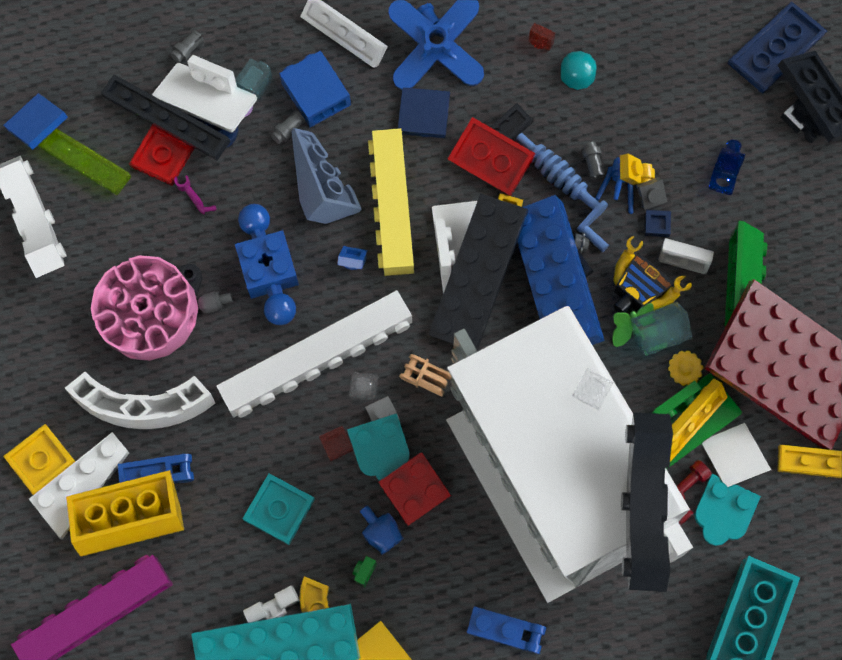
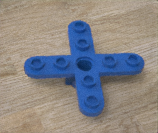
M396 0L391 3L388 13L392 22L418 43L417 47L394 72L393 81L398 89L402 90L403 87L413 88L437 60L466 85L475 86L481 83L484 77L483 67L454 42L478 14L479 3L477 0H457L435 25L407 1ZM433 36H440L443 39V42H441L440 44H433L430 41V38Z

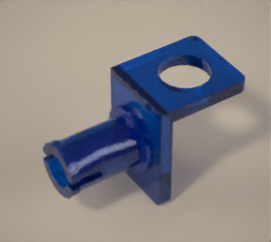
M729 140L726 143V148L721 149L708 187L710 190L732 195L738 173L745 159V154L740 153L742 145L739 141ZM723 178L728 181L729 186L721 187L717 184L716 180Z

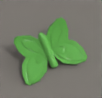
M652 303L643 306L637 313L632 311L630 315L627 313H615L613 315V321L617 326L612 335V342L615 347L624 345L631 338L632 332L634 336H639V330L649 336L661 334L660 324L652 317L654 310Z

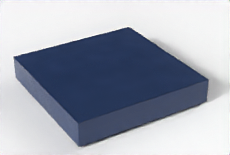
M403 87L398 129L401 128L402 135L446 138L450 92Z

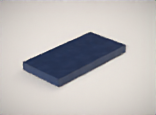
M791 1L729 59L727 64L763 94L783 75L777 66L780 61L806 53L826 34L827 30Z

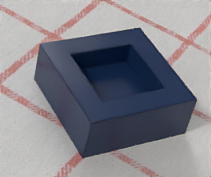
M646 210L645 236L670 237L671 211Z

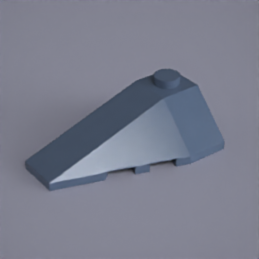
M293 128L291 132L299 200L306 219L327 224L359 213L361 206L354 190L350 185L344 186L338 178L341 174L340 170L326 161L328 153L312 132Z

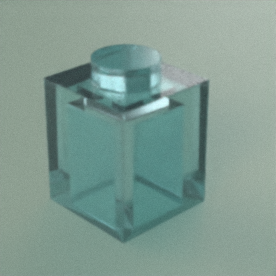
M250 58L235 81L238 88L255 94L258 102L273 81L271 69L266 63L262 61L257 62Z

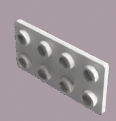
M192 55L187 61L189 67L176 63L152 95L184 113L228 132H233L257 101L256 95L237 87L233 71L195 55Z
M477 201L432 207L443 293Z

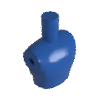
M368 505L360 511L369 523L363 530L362 535L381 555L404 539L397 523L389 513L377 518Z

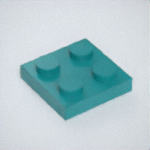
M268 473L242 519L290 545L315 498Z

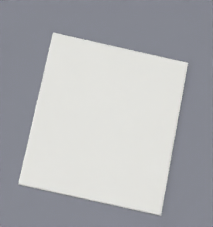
M745 423L714 435L702 443L722 482L727 487L771 470Z

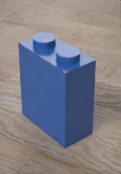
M321 51L307 55L301 62L289 65L279 73L283 87L309 127L318 124L351 105L350 94Z

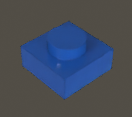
M343 246L338 256L337 265L344 266L350 270L362 269L368 250Z

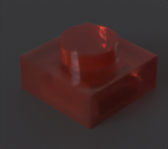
M534 23L530 29L529 42L537 49L550 51L554 44L555 32Z
M343 426L319 436L330 462L354 451Z

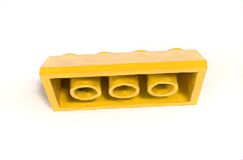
M170 470L66 496L71 543L80 557L184 530L181 507Z

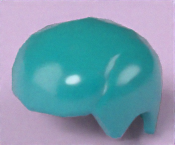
M575 51L563 58L561 63V79L569 88L584 89L594 82L597 66L596 61L589 53Z

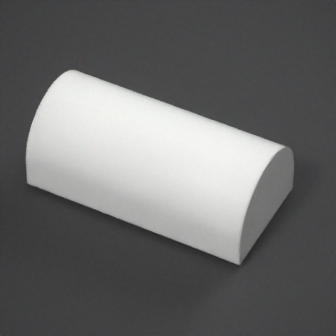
M665 238L658 260L665 264L705 274L712 263L714 251Z

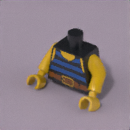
M632 236L626 243L628 249L623 251L615 265L613 281L616 288L614 292L620 299L613 307L618 313H627L631 308L638 312L640 308L649 303L654 305L653 312L666 309L680 296L681 291H688L692 284L688 283L685 288H682L680 281L685 276H679L673 282L640 253L635 255L634 252L642 248L643 241L639 243L638 248H634L631 245V240L634 238Z

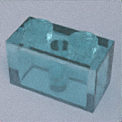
M678 302L631 319L636 345L645 356L658 353L660 350L692 339L688 313Z

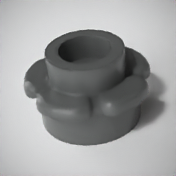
M584 232L581 234L574 233L573 237L577 250L581 254L586 253L589 239L585 237Z

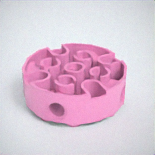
M139 255L129 258V261L122 262L117 267L113 266L104 273L94 289L91 313L99 334L114 350L130 359L151 361L170 355L186 342L196 324L198 304L194 289L176 266L160 257Z

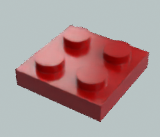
M422 452L378 481L407 526L451 496Z

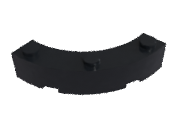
M633 412L632 424L626 425L625 443L630 444L627 492H622L621 510L626 511L627 558L623 557L622 576L628 577L629 590L667 592L671 567L668 537L664 536V523L667 521L668 485L665 484V468H669L673 439L670 414Z

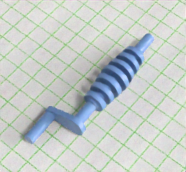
M520 133L516 137V141L536 154L532 163L535 162V167L538 170L541 169V174L544 177L548 175L547 181L551 184L556 181L554 186L558 189L563 187L562 192L566 195L572 191L570 197L573 200L581 199L593 210L576 230L580 234L584 232L585 237L601 252H604L609 244L596 234L589 225L605 211L608 203L605 201L599 203L587 192L588 185L585 182L580 183L581 177L578 174L574 175L575 170L569 167V163L566 160L561 161L562 158L554 155L553 151L550 149L546 150V147L542 144L535 145L523 133Z

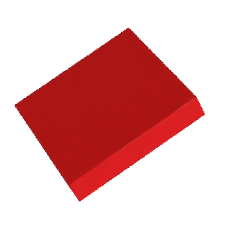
M152 125L129 165L138 171L173 186L175 183L174 178H178L194 148Z

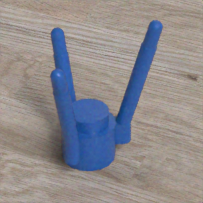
M620 157L614 159L612 167H608L606 177L595 197L597 201L600 200L611 177L616 181L613 199L618 200L621 185L625 182L620 179ZM628 183V212L632 214L634 205L633 185Z

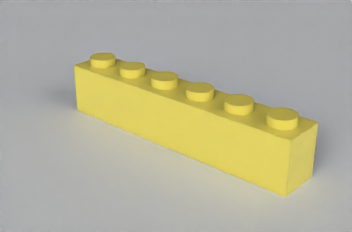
M401 128L372 131L373 140H368L369 155H374L375 162H370L371 177H376L377 183L372 185L373 200L378 199V207H374L375 222H380V230H376L377 245H382V253H378L379 268H384V276L413 274L414 263Z

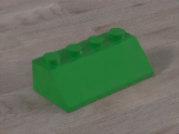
M738 221L729 238L725 327L748 282L755 279L762 284V280H765L766 266L763 265V257H766L767 242H764V233L744 221Z

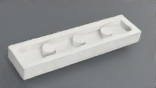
M308 0L300 16L373 68L379 65L388 47L322 0Z

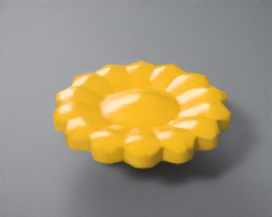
M680 351L678 354H674L673 359L669 361L670 366L668 370L670 371V377L674 378L675 383H680L682 386L689 385L694 380L698 382L703 370L701 359L697 358V355L695 353L692 354L690 351Z

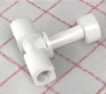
M289 586L274 594V599L264 604L258 602L243 610L248 623L286 615L285 608L300 601L294 587Z

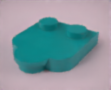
M397 413L347 429L359 468L364 474L369 476L376 475L380 481L408 461L409 449Z
M712 474L695 510V520L703 528L704 539L711 545L719 546L727 540H738L744 536L761 496L736 484L727 487L720 477Z

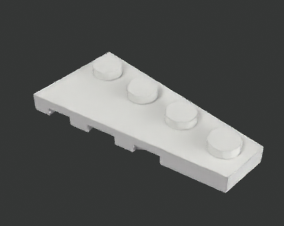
M112 432L29 499L60 539H63L70 529L66 496L102 488L105 482L118 469V464L125 460L129 452Z

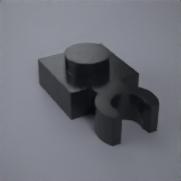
M800 99L780 116L795 133L802 130L806 140L810 143H813L818 138L813 131L819 136L822 134L816 123L812 121V117Z

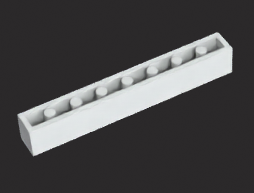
M395 291L217 385V388L233 418L236 416L244 417L253 411V407L259 404L267 405L274 401L277 394L283 391L284 393H289L298 387V383L306 379L307 381L316 379L324 369L328 367L334 369L343 363V359L351 355L352 357L361 355L369 345L373 343L374 345H379L388 339V335L394 332L399 334L406 331L410 327L409 324L412 323V315L399 292Z

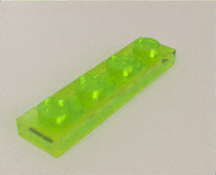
M57 128L38 145L40 149L115 195L120 193L131 178L129 172Z

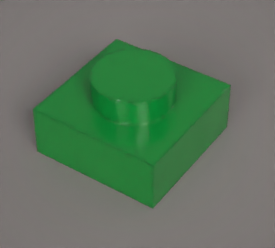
M366 556L364 561H358L352 574L356 576L354 579L356 584L364 588L366 587L377 565L376 560Z

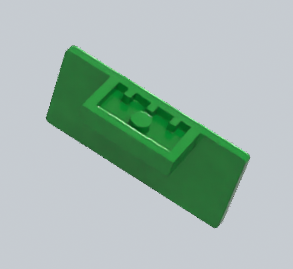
M708 374L698 382L694 380L657 407L652 413L670 414L671 423L673 424L697 398L701 390L715 378L712 374ZM728 394V398L673 458L669 468L742 414L740 408Z

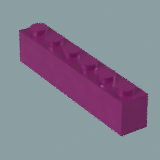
M145 555L134 562V567L128 571L121 570L111 577L112 581L102 586L100 584L88 591L87 597L80 601L79 599L71 601L64 607L65 610L57 616L55 614L49 615L40 622L41 626L33 631L28 629L17 636L18 640L11 644L19 660H57L171 587L173 584L158 558L154 555L150 557Z

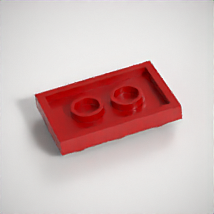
M472 117L448 160L511 196L536 154Z

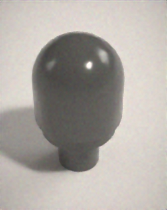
M215 291L203 294L198 299V308L203 313L220 311V309L224 308L223 304L233 302L232 294L230 292L220 295V292Z

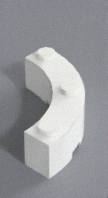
M18 156L0 164V189L5 200L10 198L14 205L12 216L18 232L24 240L22 244L25 257L37 278L63 267V258L67 257L62 244L58 243L51 225L55 223L53 215L49 209L45 211L30 175L34 174L28 160L23 162L21 156Z
M86 372L65 387L70 396L90 414L113 425L133 429H157L180 424L205 412L215 404L211 393L195 376L178 387L166 391L167 393L156 396L123 395L113 392L99 384Z

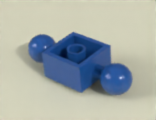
M249 204L240 211L238 223L245 233L251 235L252 239L235 244L246 286L251 299L268 294L269 298L264 305V314L269 322L275 325H286L295 317L296 304L290 296L283 294L282 290L299 285L283 230L266 235L265 231L270 224L268 211L259 204Z

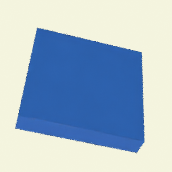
M38 93L3 126L33 150L64 122L68 116L64 111Z

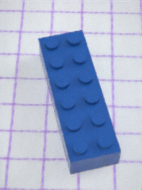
M554 195L524 206V208L528 209V214L518 238V245L539 318L542 319L561 308L569 306L592 345L605 341L563 202Z

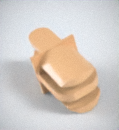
M410 354L409 358L411 360L409 364H405L404 368L406 370L399 377L415 385L416 388L420 386L442 397L444 391L441 388L445 389L448 383L447 380H451L452 376L450 373L430 364L429 359L425 360ZM417 363L423 365L422 369L416 368ZM412 373L418 375L417 379L410 377Z

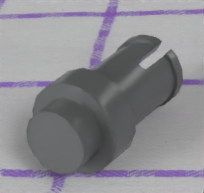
M193 30L181 43L177 42L172 47L171 57L177 63L187 61L191 57L190 53L204 42L203 37L199 39L201 34Z
M298 111L292 112L282 124L278 123L273 128L272 139L278 144L281 142L286 143L292 137V129L298 128L305 122L304 117Z
M588 142L583 145L582 157L586 160L589 178L591 180L603 178L605 173L600 158L602 156L601 147L597 146L596 142Z

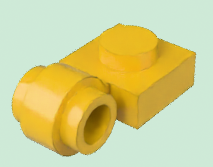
M630 154L620 155L621 180L635 185L655 179V169L652 168V164H642L640 159Z

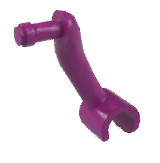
M187 175L185 176L186 182L184 184H179L178 178H174L177 189L186 192L200 213L205 215V212L217 210L215 205L204 207L201 199L190 187L191 183Z

